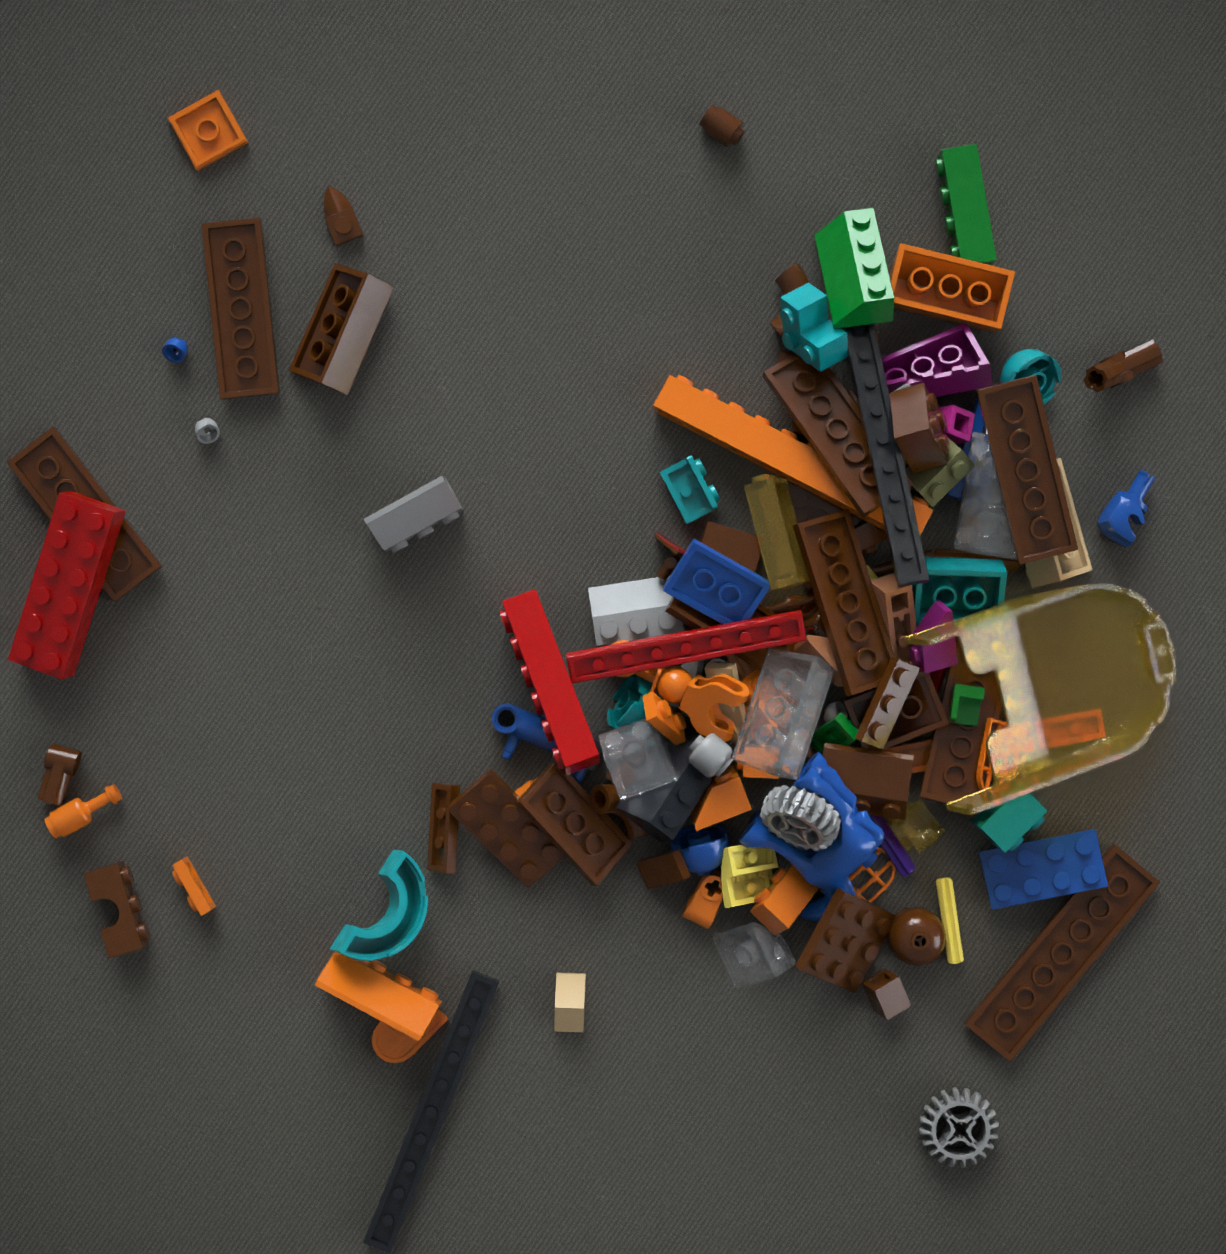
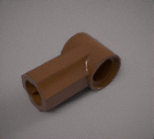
M55 743L50 745L44 761L46 771L37 799L49 804L64 805L71 778L76 774L81 761V751Z

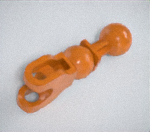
M619 640V641H616V642H614V643H612V644H618V643L629 642V641H628V640ZM667 666L617 676L626 678L635 674L653 683L650 692L656 693L658 691L660 697L667 702L681 703L679 709L688 714L693 727L698 733L704 736L714 733L724 742L732 739L735 724L722 713L719 703L737 707L743 704L749 695V689L744 683L727 674H718L711 678H705L697 674L693 679L687 670L678 666Z

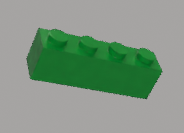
M977 143L942 149L938 154V159H935V171L937 177H942L943 188H940V200L942 206H947L948 217L944 219L947 235H952L953 246L949 247L950 255L991 265L997 259Z

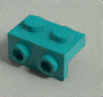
M690 455L686 459L659 472L686 524L718 508L716 502L721 499L713 484L707 486L703 478L707 472L699 458L694 460L692 455Z

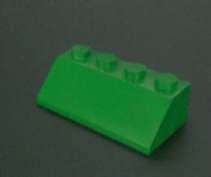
M874 208L844 211L814 235L833 329L892 322L894 294Z

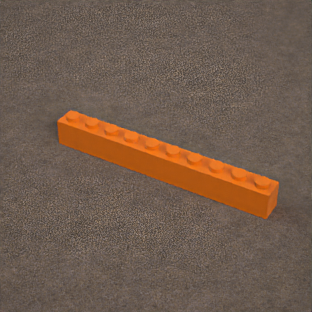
M669 375L653 404L655 413L843 510L848 509L849 513L886 531L881 507L862 518L809 442L806 445L796 440L798 436L786 429L779 431L771 427L772 423L761 416L756 415L753 418L745 414V409L734 402H730L728 405L718 400L719 395L709 389L704 388L701 391L693 387V382L686 377L678 375L675 378ZM914 496L912 502L919 534L921 535L933 510L929 508L930 504Z

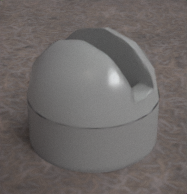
M205 417L197 421L195 425V434L201 443L208 444L218 439L220 430L217 423L211 418ZM209 427L211 431L206 433L204 428Z
M836 701L825 707L823 718L827 722L840 712L846 718H849L846 706L841 701Z

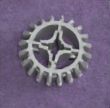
M786 785L774 787L768 796L766 795L762 803L763 806L760 817L763 819L762 823L768 826V830L774 832L777 838H782L786 843L794 844L795 847L801 846L805 850L811 848L814 851L826 849L832 845V842L835 841L839 833L841 820L839 813L833 810L834 806L827 804L825 798H819L815 793L807 792L805 788L801 790L796 786L789 788Z
M953 1087L952 1096H948L947 1092L942 1090V1100L938 1101L937 1097L933 1096L931 1100L935 1106L933 1108L929 1105L924 1106V1110L929 1116H920L919 1120L921 1123L926 1124V1126L920 1127L919 1132L921 1135H927L922 1139V1143L924 1146H930L928 1153L931 1156L937 1154L938 1162L942 1163L947 1158L949 1167H953L956 1160H958L960 1167L965 1168L966 1159H969L973 1165H976V1155L979 1154L981 1158L986 1159L987 1155L983 1150L985 1147L993 1150L994 1145L989 1139H998V1134L992 1129L999 1127V1123L997 1120H991L995 1117L996 1112L994 1109H988L990 1103L987 1099L980 1101L981 1095L978 1092H975L970 1097V1090L964 1088L960 1096L958 1089ZM955 1106L972 1108L970 1111L966 1110L961 1114H955L950 1111V1108ZM942 1115L947 1124L941 1132L943 1135L937 1139L936 1126ZM980 1116L981 1130L975 1140L971 1130L977 1123L975 1120ZM951 1118L963 1126L967 1136L962 1132H958L957 1129L955 1130L954 1124L950 1120ZM956 1141H963L968 1145L960 1149L946 1147V1145H952Z

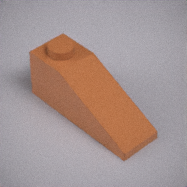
M895 573L871 580L894 655L896 658L912 664L909 657V648H911L910 636L916 629L912 585L898 587Z

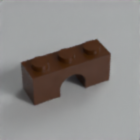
M120 861L84 873L91 901L109 899L119 909L118 921L100 930L108 958L136 951L147 946L150 933L145 922L142 923L139 911L142 910L138 895H134L132 891L133 875L130 867H125L124 861Z

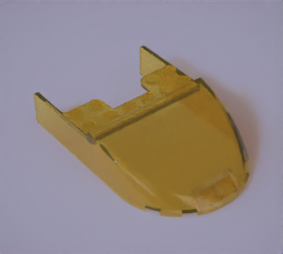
M1084 584L999 602L997 606L905 637L906 644L930 646L959 636L967 668L976 674L994 670L1007 726L994 730L986 740V750L994 783L987 789L947 803V810L974 815L1121 759L1138 750L1150 739L1148 736L1157 724H1162L1171 705L1168 700L1171 686L1176 684V656L1166 624L1160 614L1155 613L1146 603L1147 600L1130 589L1114 584Z

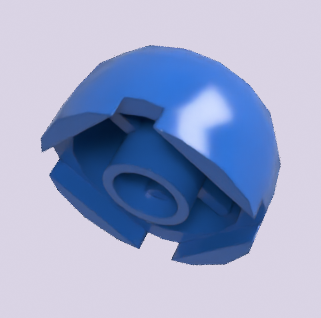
M716 823L717 828L706 827L696 831L694 824L682 827L677 833V837L670 841L672 851L680 850L689 872L705 876L713 873L716 868L722 865L723 850L729 847L727 829L724 825Z

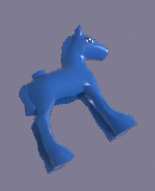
M820 752L816 753L805 764L793 786L801 790L805 788L807 792L822 796L828 803L834 806L833 810L839 813L841 820L840 829L832 845L826 849L814 851L811 848L805 850L801 846L795 847L792 843H786L784 839L777 838L776 834L770 832L768 826L762 823L763 819L760 817L761 808L749 820L746 830L738 839V842L746 848H770L785 857L808 883L822 890L825 896L810 900L801 911V916L804 919L816 923L820 921L837 888L856 896L853 885L849 880V875L860 865H863L866 869L870 867L878 857L875 850L884 841L883 830L871 820L867 811H858L856 807L857 797L844 785L837 771L827 765L826 758Z

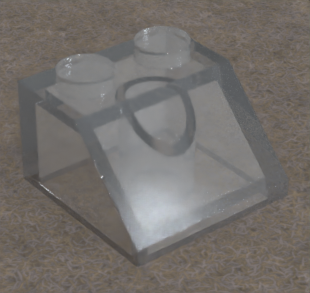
M646 718L598 735L605 763L621 801L677 781L666 738L648 723Z

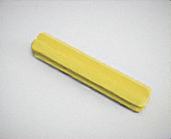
M950 877L939 878L936 880L941 921L946 933L945 949L947 961L949 964H958L964 961L953 882Z

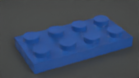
M1096 829L1021 843L1015 850H1008L1006 853L999 848L979 852L992 910L1108 887Z

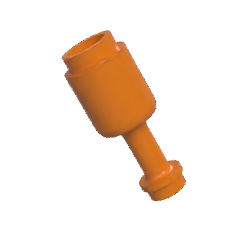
M115 784L106 786V792L88 802L75 798L49 813L50 816L45 818V824L54 838L60 836L64 838L90 824L92 821L91 813L110 802L116 805L118 801L122 800V795Z

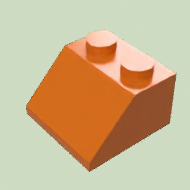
M734 765L727 767L719 778L716 775L714 776L690 813L696 831L752 810Z

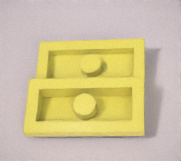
M744 845L724 848L721 882L725 908L754 903L755 896L763 888L766 887L768 889L772 884V881H770V877L773 875L771 869L779 868L775 850L770 848H746Z

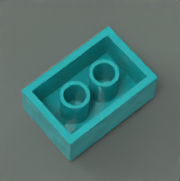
M925 557L929 581L912 585L916 624L921 622L934 602L941 601L952 610L954 626H1002L1007 570L1002 560Z

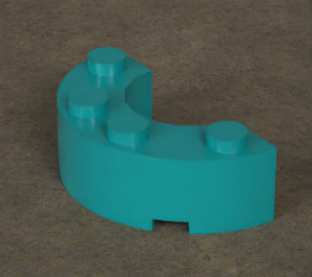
M393 850L378 872V875L386 883L389 891V906L385 915L378 923L368 928H359L345 924L330 950L346 957L372 961L395 955L414 940L426 917L428 896L426 895L425 878L422 871L405 851Z

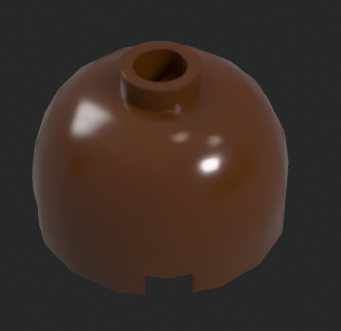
M908 907L895 914L896 916L892 921V927L887 934L889 948L896 958L906 964L915 966L930 964L937 959L944 949L946 940L944 925L938 916L923 907Z

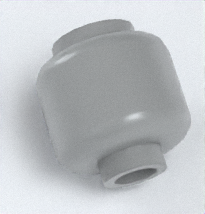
M714 733L709 734L705 738L699 735L689 747L693 751L689 757V762L707 778H711L714 775L719 778L734 760L731 758L732 748Z

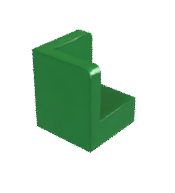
M955 684L951 692L948 722L973 727L977 726L980 704L984 700L985 688Z

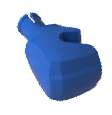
M1142 470L1138 471L1135 480L1127 492L1118 491L1111 498L1097 520L1100 532L1114 543L1123 547H1129L1136 537L1130 528L1128 517L1132 518L1135 525L1145 523L1143 514L1148 510V506L1144 503L1143 499L1156 480L1154 476L1149 478V473Z

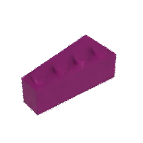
M967 323L881 358L889 393L897 390L904 384L913 386L924 383L929 394L934 393L936 397L993 386L990 363Z

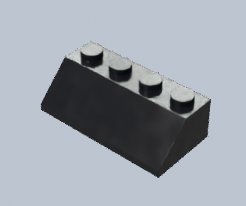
M685 715L683 717L686 722V728L684 729L686 741L675 745L663 735L615 806V809L660 843L674 840L714 776L711 778L705 777L689 762V757L693 752L689 747L701 734L693 727L690 717ZM730 740L726 742L733 749L735 744Z

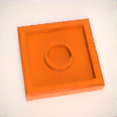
M219 89L168 117L170 124L197 171L249 143Z

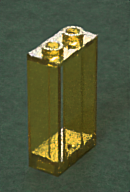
M763 474L751 478L752 483L744 485L771 590L787 589L809 583L808 573L793 529V525L798 524L787 479L777 478L776 474L770 476L769 474Z

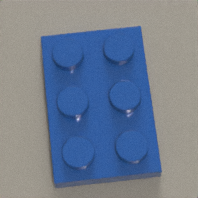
M693 539L663 586V591L719 623L726 624L750 619L771 587V582Z

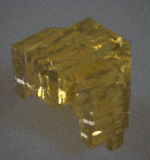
M921 799L914 803H910L908 800L905 820L889 819L891 823L889 827L906 851L914 848L919 854L933 843H936L938 838L946 832Z

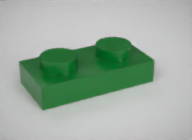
M840 712L813 731L807 737V740L817 752L823 755L825 743L848 746L857 739L855 736L858 730L852 721Z

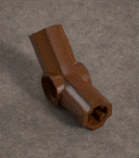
M1151 340L1127 352L1121 351L1100 361L1086 370L1087 374L1083 380L1086 387L1093 389L1096 393L1108 387L1113 388L1135 378L1136 374L1145 372L1163 363L1162 353L1154 340Z

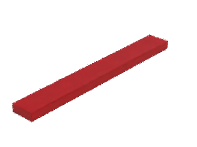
M797 610L566 653L571 682L575 684L807 641L802 611Z

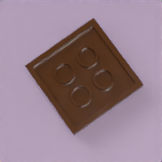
M837 888L795 967L812 976L856 993L869 967L876 958L883 941L890 932L892 921L896 915Z

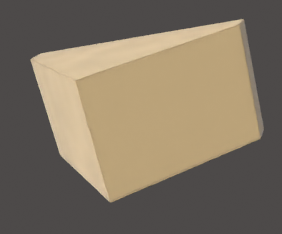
M557 972L554 1031L583 1032L586 973Z

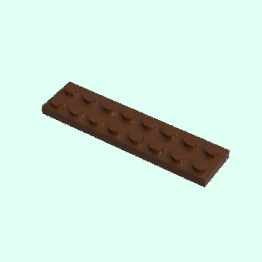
M1112 844L1102 856L1108 887L1071 894L964 1022L967 1027L1009 1062L1012 1061L1160 884V881L1115 844Z

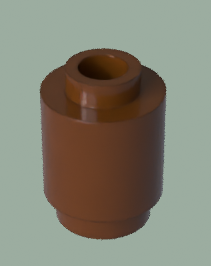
M713 105L706 111L699 124L704 128L705 133L725 147L730 146L731 143L737 145L745 132L742 129L743 122L722 107L716 108Z

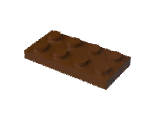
M552 761L516 801L520 809L592 886L599 885L633 844L607 814H599L594 810L589 794L570 774L566 775L564 768L558 770L555 761Z
M490 768L448 805L447 810L529 888L565 856L516 804L520 796Z

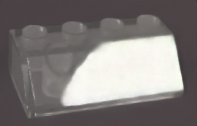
M973 432L969 458L975 466L965 476L953 548L976 554L1017 560L987 434Z
M769 648L731 759L773 776L798 781L835 669L818 656Z

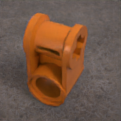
M714 870L713 873L701 877L694 893L690 896L683 910L682 917L706 929L710 928L723 900L720 871ZM714 880H717L719 888L715 887L713 891L709 890L708 883H713Z

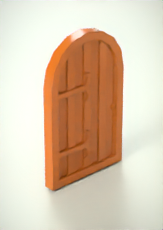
M438 1009L430 1027L420 1041L380 1021L372 1035L373 1050L385 1062H404L412 1055H415L417 1050L449 1018Z

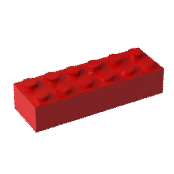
M74 491L59 493L8 657L9 661L61 680L75 675L126 510Z
M536 589L503 600L504 610L499 611L506 634L512 632L514 636L510 638L511 647L516 660H523L524 665L520 666L525 684L527 688L533 686L535 691L531 693L532 702L537 715H544L545 720L541 721L548 743L554 741L555 748L552 749V754L558 770L564 768L566 775L599 764V752Z

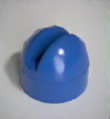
M178 337L170 338L162 348L164 357L173 363L182 362L188 352L186 341L178 339Z

